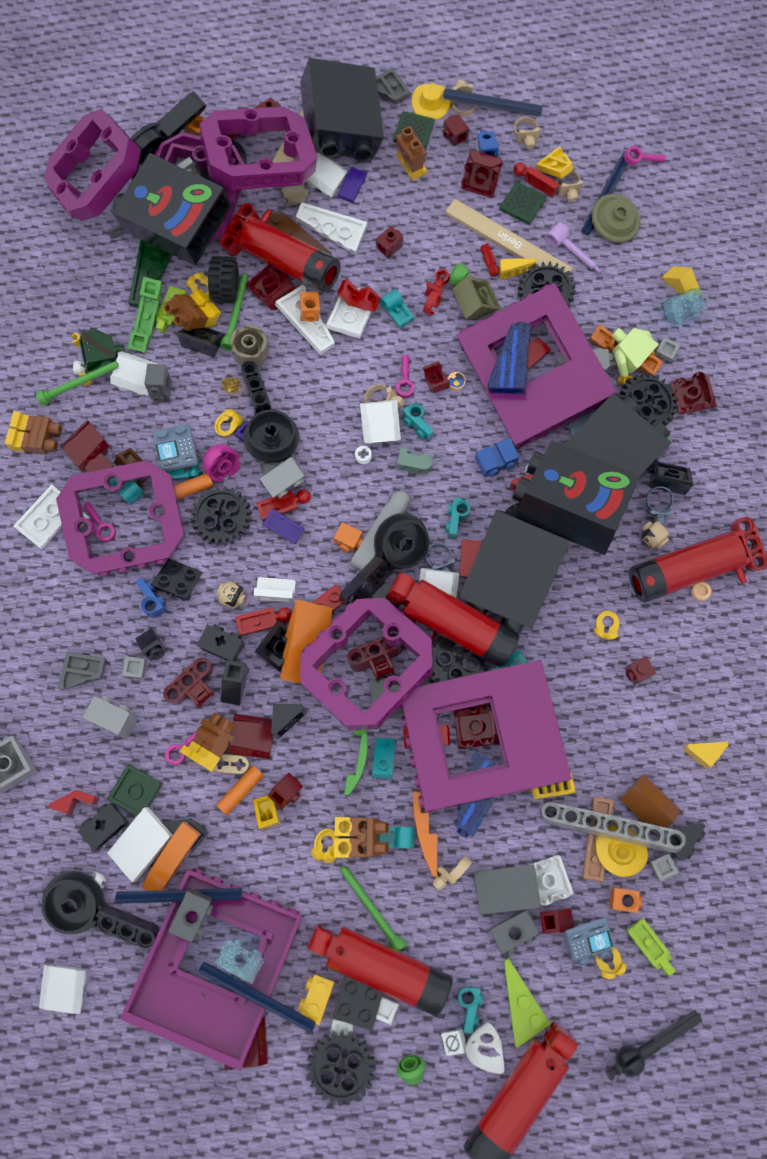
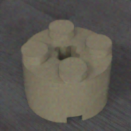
M306 186L279 187L281 197L286 199L287 202L284 204L285 207L304 203L306 198L309 197Z
M247 324L233 332L230 343L235 360L240 365L246 361H253L260 367L269 355V346L263 330L256 325Z

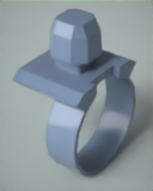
M661 486L649 490L645 499L646 505L649 508L646 512L655 514V517H653L654 522L659 521L664 526L666 522L664 514L672 515L675 513L670 509L674 501L673 494L669 489ZM664 488L670 494L671 500L665 510L658 512L650 507L648 498L654 489Z
M440 543L431 545L428 551L433 547H444L450 553L451 559L445 565L432 566L427 561L426 554L425 560L427 565L431 569L452 572L450 568L454 566L455 559H452L450 549Z

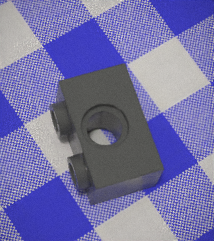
M147 364L144 385L151 399L156 402L170 401L172 379L166 365Z
M189 888L168 932L189 942H192L194 937L199 938L204 928L201 922L204 916L209 917L213 905L210 904L212 898ZM195 911L198 914V919L190 920L187 912Z
M523 910L488 929L500 953L505 952L506 955L518 949L517 945L523 942L525 945L536 940L535 936L539 934L527 910ZM513 927L519 929L520 934L517 939H511L509 936V931Z

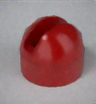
M440 269L435 273L436 280L443 281L444 285L449 282L450 275L446 269Z

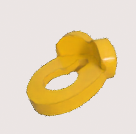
M203 272L193 274L186 281V287L190 288L193 294L198 287L195 280H199L201 284L206 285L208 288V278Z
M226 409L217 418L215 431L220 436L228 437L237 430L238 426L244 423V420L240 414H237V411ZM232 417L230 429L223 431L221 424Z
M612 611L601 612L596 619L594 633L603 639L612 640L619 636L617 632L619 628L618 616ZM606 616L613 619V625L609 627L608 633L604 632L605 626L602 622Z
M324 829L316 836L314 848L310 851L315 860L332 863L337 859L334 858V839L339 838L334 836V830ZM325 836H329L333 839V844L328 847L327 852L323 853L321 840Z
M615 947L612 951L613 970L610 969L608 963L603 962L598 957L595 958L596 964L601 970V976L605 979H614L616 975L621 976L627 968Z

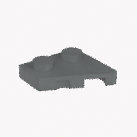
M394 68L376 77L379 96L394 104H398L410 97V91Z
M67 652L58 689L65 690L102 679L107 659Z

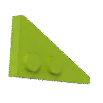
M507 958L504 960L514 1045L518 1048L551 1024L511 961Z

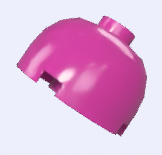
M214 445L209 448L203 457L204 471L213 481L223 482L222 479L228 474L230 478L237 473L241 465L239 462L240 455L229 445Z

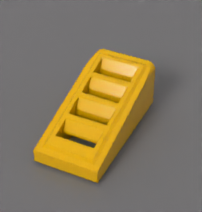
M536 258L500 259L499 280L528 272L529 267L534 269Z
M572 773V780L566 782L568 790H564L563 783L558 784L559 791L557 792L555 785L550 786L551 793H548L547 786L542 787L543 794H539V788L532 789L533 799L574 794L575 787Z

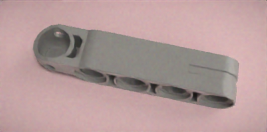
M397 491L392 495L353 556L350 563L352 567L361 571L373 559L375 555L374 538L378 527L389 516L407 511L410 505L408 493Z

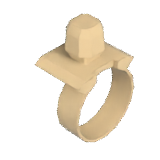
M462 79L458 80L456 86L452 89L473 93L474 85H466V82ZM455 101L452 103L453 111L460 116L466 117L475 111L476 105L470 111L464 112L455 108Z
M523 117L517 120L514 127L517 142L524 143L527 149L534 148L535 141L539 139L540 128H538V124L534 119ZM522 122H529L536 129L531 131L520 129L517 132L516 126Z
M571 171L568 174L574 176L578 182L575 184L563 183L561 186H558V191H560V196H567L569 202H576L578 193L581 192L583 181L580 180L579 175L575 171Z
M377 384L369 388L365 394V402L368 403L371 394L377 390L384 389L388 393L387 399L384 401L397 400L398 408L404 404V399L397 396L391 386L386 388L384 385Z
M465 855L450 873L440 866L437 871L441 875L435 878L433 885L438 890L443 889L447 885V881L453 885L471 865L472 861Z

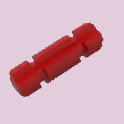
M483 244L480 250L482 255H484L483 258L487 269H489L488 272L491 277L498 276L499 268L496 265L493 252L490 251L491 247L489 244Z

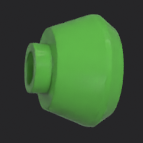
M463 263L455 265L449 278L451 286L455 287L466 276L472 277L470 270Z
M417 1055L405 1056L397 1065L398 1076L408 1085L418 1084L424 1078L425 1061Z

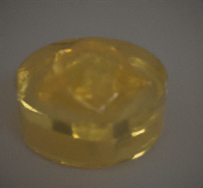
M233 377L225 378L222 380V389L225 392H237L240 390V381Z

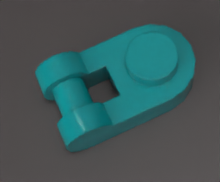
M199 459L198 465L189 466V472H185L184 467L166 471V473L170 474L173 480L200 476L198 471Z

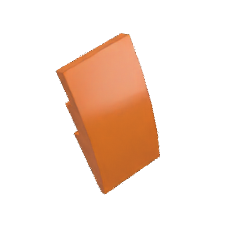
M296 599L285 635L288 639L282 656L285 660L279 677L281 680L301 684L302 651L308 644H312L317 639V635L322 630H326L330 626L333 608ZM323 664L317 669L320 673L322 672Z

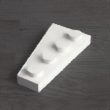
M303 202L296 214V221L356 255L366 231L367 222Z
M303 284L277 300L275 306L321 355L334 347L335 342L326 325L323 324L320 314L319 321H301L300 292H306Z

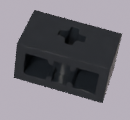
M207 624L197 646L199 649L225 661L236 662L245 643L241 640L242 637L234 632L228 634L224 632V628L216 624L213 627ZM224 639L226 644L219 645L218 641H223Z
M106 803L97 810L98 814L96 816L88 818L81 824L82 828L78 832L93 850H99L129 823L115 804ZM101 821L106 822L104 824L105 829H99Z

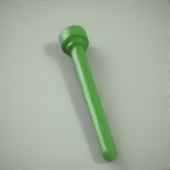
M246 273L241 275L237 299L234 303L227 335L221 340L220 347L224 350L232 351L230 339L236 329L248 280Z
M114 361L50 391L42 389L36 392V397L39 403L44 406L50 403V400L53 399L52 397L117 369L119 363Z
M342 866L340 872L390 941V948L400 951L407 945L403 937L400 938L399 935H395L346 866Z

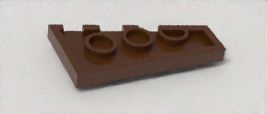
M281 210L270 215L267 221L268 224L332 255V252Z

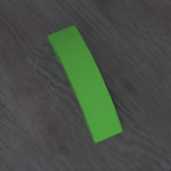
M143 277L140 290V304L134 330H131L128 349L143 353L147 351L158 314L162 288L161 281Z
M354 730V736L361 737L356 775L347 774L345 796H350L355 790L365 769L368 752L366 730Z

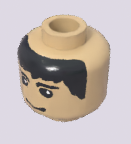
M649 521L641 528L643 530L641 539L651 549H659L669 540V531L659 521H655L653 524Z
M232 581L222 583L216 594L219 603L231 609H235L239 605L242 606L247 597L244 595V587Z

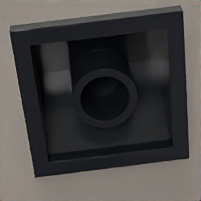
M207 327L192 328L190 331H186L183 328L177 333L181 347L214 358L225 335L223 332Z
M657 461L652 467L649 488L661 486L666 487L673 493L686 495L693 486L691 470L687 467ZM656 488V489H659V490L667 491V490H665L664 488Z
M278 620L257 647L255 654L281 673L285 660L282 656L288 639L285 636L288 628Z
M273 704L271 732L277 740L307 714L305 707L301 704Z

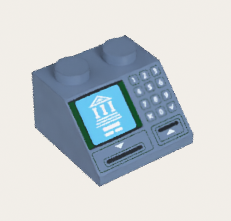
M190 424L153 431L154 445L160 469L166 472L198 465L195 440Z
M606 917L566 930L564 943L573 965L579 964V966H584L591 962L590 959L596 957L604 959L611 956L610 953L614 949V944Z

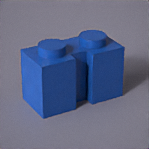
M508 438L496 443L493 447L489 446L477 451L475 460L484 477H494L500 473V470L514 468L518 463L519 455L511 439Z

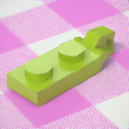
M169 286L156 318L158 332L165 334L168 325L172 326L175 324V316L164 311L166 302L171 301L175 294L187 295L186 290Z
M643 918L626 930L656 970L661 968L667 976H671L676 971L669 962L672 959L669 955L670 952Z

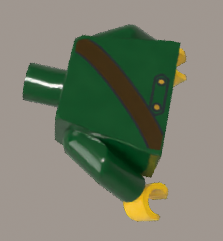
M97 329L81 331L80 335L78 333L72 334V338L75 340L72 343L76 347H81L85 371H88V373L114 362L118 352H125L124 345H114L110 334H105ZM80 373L79 377L85 375L86 373ZM90 380V381H88V382H86V383H84V384H82V385L88 386V385H90V383H91L92 380Z

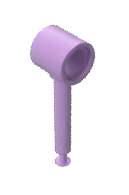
M561 222L556 223L545 235L546 241L554 248L563 244L589 268L595 269L598 272L597 274L602 272V269L600 270L593 260L567 239L570 231L565 224Z

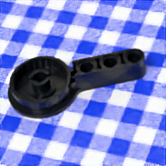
M194 91L189 93L159 121L147 124L131 137L141 149L138 164H143L150 153L155 155L160 144L164 142V138L168 140L179 134L205 110L207 105Z
M246 361L241 366L242 378L255 415L250 419L244 431L245 447L254 458L263 462L273 463L285 460L298 447V428L287 414L271 409V403L258 366L253 361ZM273 432L274 438H272V436L268 433Z
M397 513L386 518L380 524L375 534V555L373 559L342 590L340 601L347 606L351 602L354 603L357 599H368L394 572L392 569H407L420 563L429 548V535L423 522L409 513ZM367 582L366 586L362 588V585Z
M79 871L61 873L53 878L44 890L42 897L43 916L49 926L60 933L77 934L93 928L145 949L153 946L159 933V927L156 924L109 906L105 902L103 891L98 882L86 873ZM67 902H71L74 908H70ZM106 917L111 918L113 923L107 922ZM125 925L131 926L133 931H128ZM144 933L151 934L152 939L147 938Z

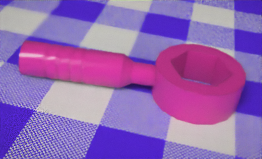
M637 146L629 147L624 153V159L629 165H636L641 159L656 162H665L666 160L665 155L642 154L641 149ZM630 152H633L637 159H633L630 156Z
M403 355V380L397 383L396 392L402 398H409L414 393V384L408 380L409 356ZM407 385L411 390L410 392L403 393L400 391V387Z
M86 502L83 507L94 523L98 525L96 529L97 538L102 542L112 541L116 536L115 528L109 523H102L101 518L91 503ZM110 528V536L102 538L100 535L102 529Z
M196 731L182 746L175 744L168 747L165 757L170 764L179 765L183 763L186 758L184 754L181 753V758L173 761L170 759V752L175 748L181 750L184 745L188 747L195 738Z

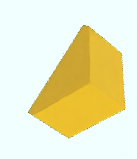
M673 266L662 276V279L686 300H689L700 289L692 268Z
M728 741L687 744L683 746V750L705 769H708L714 765L728 747Z
M268 795L253 800L257 824L260 830L281 824L276 804Z

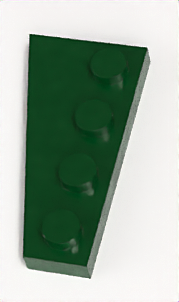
M140 240L128 301L129 306L139 307L143 277L161 281L172 258V254Z

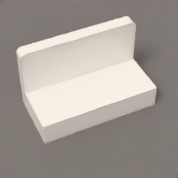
M259 577L257 588H254L255 600L294 603L296 581Z

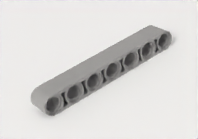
M554 802L545 803L542 807L543 821L546 824L671 853L679 852L686 842L682 832L670 828ZM552 809L556 812V816L549 818L545 815V812ZM573 814L577 820L575 822H568L565 816ZM592 818L597 822V825L590 827L586 824V820ZM613 823L617 826L618 830L611 832L607 829L606 825ZM635 828L638 831V835L630 836L627 829ZM651 832L656 833L659 836V840H650L648 834ZM669 838H678L680 841V845H672L669 841Z

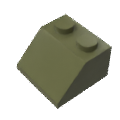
M466 276L452 289L455 299L459 303L462 314L466 319L476 321L482 316L502 309L487 280Z

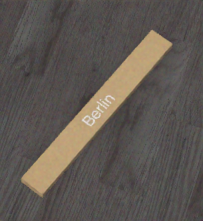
M456 199L453 200L445 211V215L520 259L536 258V264L541 267L543 261L545 266H548V263L551 261L552 266L558 263L559 269L565 266L564 272H572L573 267Z

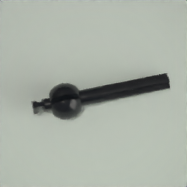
M693 1010L638 1048L633 1045L621 1047L615 1056L616 1064L612 1066L611 1070L607 1069L605 1071L607 1077L612 1081L615 1075L620 1076L624 1074L626 1077L631 1078L639 1076L645 1068V1060L703 1021L700 1014Z

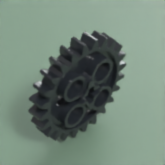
M543 261L541 267L535 264L534 269L529 267L528 273L523 272L524 278L519 280L518 297H521L519 301L523 300L528 294L540 291L543 286L551 285L553 281H559L560 284L556 286L559 291H562L560 293L570 308V302L574 301L573 296L576 293V290H574L576 283H572L574 277H569L570 271L564 272L565 266L559 269L558 263L552 266L550 261L548 266H545ZM541 279L543 282L538 283L535 280Z
M642 373L640 377L635 375L633 379L630 378L622 386L623 389L619 392L622 395L619 397L620 399L627 395L635 400L639 406L642 405L639 415L648 423H651L652 420H657L666 427L677 413L674 409L678 404L673 402L678 398L672 396L675 390H669L671 384H664L666 379L659 381V375L655 378L652 377V373L647 377L645 373Z
M219 486L216 487L214 492L209 488L208 495L202 492L204 498L197 497L199 504L193 503V507L196 510H191V514L194 517L190 518L191 522L194 523L192 525L193 529L197 530V536L202 535L201 539L203 541L208 538L210 545L215 541L216 546H219L220 542H223L224 546H226L227 541L234 544V538L240 541L239 534L246 535L244 528L250 529V525L247 522H252V518L249 516L252 514V511L248 509L251 506L249 502H246V497H241L240 491L235 494L234 488L228 491L226 486H224L223 491H220ZM222 501H225L224 506H223V513H224V515L221 517V531L218 532L219 525H220V520H219V517H218V516H221V513H222ZM213 503L218 504L215 509L209 508ZM230 506H237L235 510L228 511ZM215 521L212 527L206 526L208 522ZM228 523L234 524L230 529L225 528Z
M439 635L438 641L434 640L432 642L434 646L432 647V673L434 676L431 678V681L436 679L438 682L453 679L451 677L452 671L457 672L460 678L483 673V670L489 668V666L484 664L487 660L463 647V653L457 652L455 645L459 644L446 637L444 638ZM468 652L471 653V655L465 658L460 664L455 665L447 672L443 671V669L450 666L455 660L460 659ZM441 655L447 657V664H444L440 661L439 657ZM467 661L474 662L475 669L468 668Z
M343 1030L340 1031L339 1036L336 1035L335 1031H332L331 1038L324 1034V1042L319 1039L316 1041L318 1048L312 1046L310 1051L314 1055H308L307 1058L311 1062L306 1065V1070L311 1071L307 1074V1079H313L310 1088L317 1086L315 1095L323 1093L322 1101L330 1097L331 1105L335 1099L338 1100L339 1106L342 1105L343 1100H346L347 1104L350 1105L352 1097L358 1102L359 1093L365 1096V1088L371 1089L372 1084L368 1080L375 1079V1075L371 1073L376 1071V1066L371 1064L375 1061V1056H368L372 1052V1048L365 1049L367 1041L365 1040L360 1043L359 1034L352 1038V1031L347 1036H344ZM346 1048L348 1052L339 1085L336 1087L334 1083L343 1050ZM335 1049L339 1052V1056L333 1058L329 1055L328 1051ZM357 1056L360 1062L353 1064L349 1061V1057ZM329 1071L333 1074V1078L325 1079L322 1073ZM351 1078L354 1084L347 1086L344 1084L343 1079Z

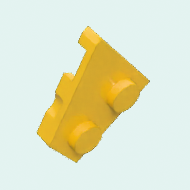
M560 146L536 164L537 170L561 179L574 169L573 163L568 159L567 154L563 153Z

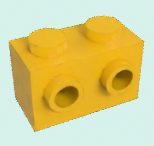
M315 973L314 977L309 976L305 987L309 991L306 999H301L298 1011L314 1020L317 1025H320L335 980Z

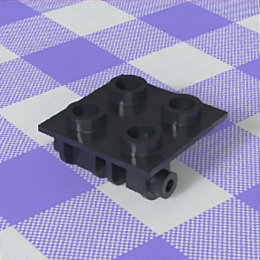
M168 559L167 563L164 564L152 581L151 586L156 588L157 591L165 592L167 595L171 593L172 597L177 596L182 601H189L192 595L190 592L203 572Z
M344 976L332 1018L373 1030L383 993Z

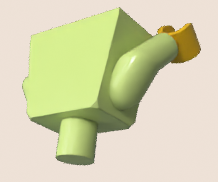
M618 328L611 335L618 342L612 350L620 374L618 384L624 385L625 381L632 378L628 374L638 369L651 353L655 354L654 349H658L659 345L653 340L649 331L633 328L625 334Z

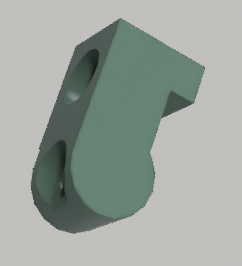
M400 448L397 470L427 474L431 471L432 458L429 455L408 453V448Z

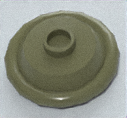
M611 193L602 196L595 202L592 209V222L595 230L604 239L614 243H623L630 241L637 235L640 228V214L630 199L620 194Z

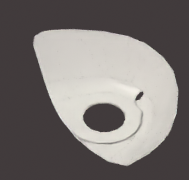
M485 1023L469 1038L466 1045V1055L469 1061L478 1068L491 1073L502 1074L505 1068L501 1040L495 1028L491 1024ZM488 1033L494 1037V1040L491 1043H484L480 1037L482 1034ZM479 1045L492 1047L500 1056L488 1057L482 1055L478 1051Z

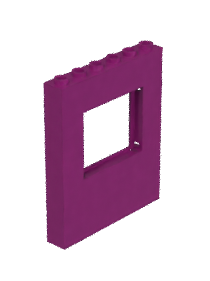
M555 283L543 286L540 291L528 294L523 300L511 303L508 308L494 312L491 317L481 319L474 326L464 328L457 334L462 349L516 450L598 409L613 393L617 395L614 386ZM544 322L566 363L515 389L494 348Z
M541 660L419 686L399 707V709H404L405 716L401 717L403 728H408L409 736H405L407 747L412 748L413 751L410 761L412 768L417 769L418 776H414L416 788H421L422 796H419L421 809L425 808L426 813L572 780ZM490 703L505 764L450 776L436 714Z
M194 868L193 871L186 870L178 890L241 887L231 884L230 887L224 885V880L212 876L211 879L204 876L205 873ZM242 892L241 900L211 901L210 904L213 905L210 916L261 937L243 983L271 997L302 921V916L299 915L300 912L288 907V910L280 908V903L270 899L269 902L261 900L262 896L254 892H250V894ZM172 902L120 1020L242 1071L266 1009L239 994L178 969L189 941L168 932L182 903ZM195 911L187 912L190 920L198 919V914Z

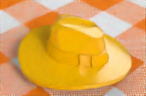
M435 83L418 86L412 95V108L415 114L434 118L435 120L444 117L451 105V100L443 99L445 87Z
M616 825L607 827L611 832L618 830ZM627 829L630 836L638 835L633 829ZM601 836L597 838V856L608 872L619 877H630L639 873L645 867L648 860L647 847Z

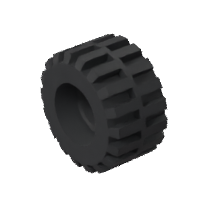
M212 256L208 268L210 299L212 302L235 303L239 286L238 262L235 257Z

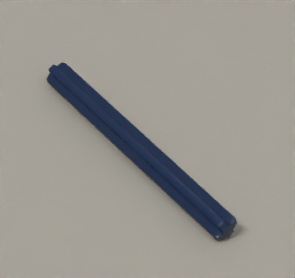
M445 88L443 91V99L536 116H540L542 113V106L448 88Z
M626 151L622 153L598 200L604 195L611 194L628 164L624 159ZM592 211L581 231L582 234L587 236L590 235L594 228Z
M241 888L194 889L211 897V901L242 899ZM188 889L118 891L115 895V902L118 904L182 902Z
M206 962L201 964L198 971L200 974L309 1033L313 1031L316 1025L314 1020Z

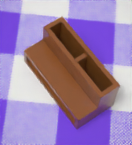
M644 774L620 798L643 823L665 828L675 821L681 811Z

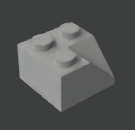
M290 457L261 477L260 480L272 497L278 496L280 498L288 493V487L293 485L295 488L304 482L303 477L306 475L294 457Z
M94 696L83 719L127 740L138 720L134 716L135 712L122 704H119L118 707L112 705L113 700L105 696H101L100 699Z
M13 735L0 742V793L3 794L38 773L29 754Z

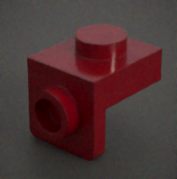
M439 361L423 367L425 381L433 393L450 387V382L442 372Z

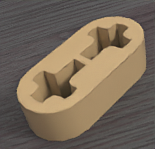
M223 754L221 758L224 762H228L229 766L223 765L221 769H218L219 767L216 765L214 768L218 773L241 775L249 770L250 764L244 756ZM239 760H242L246 766L242 767L241 771H238V767L232 766V763H239Z

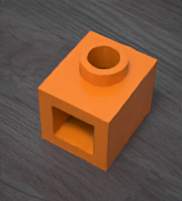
M343 522L333 538L334 544L338 545L339 549L346 553H349V551L355 553L364 540L362 531Z

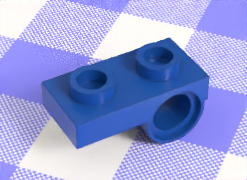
M142 577L135 581L146 596L141 603V608L146 615L154 618L167 611L164 608L166 603L160 595L156 597L152 592L155 588L151 586L150 581L145 582ZM150 604H156L154 610L148 611Z

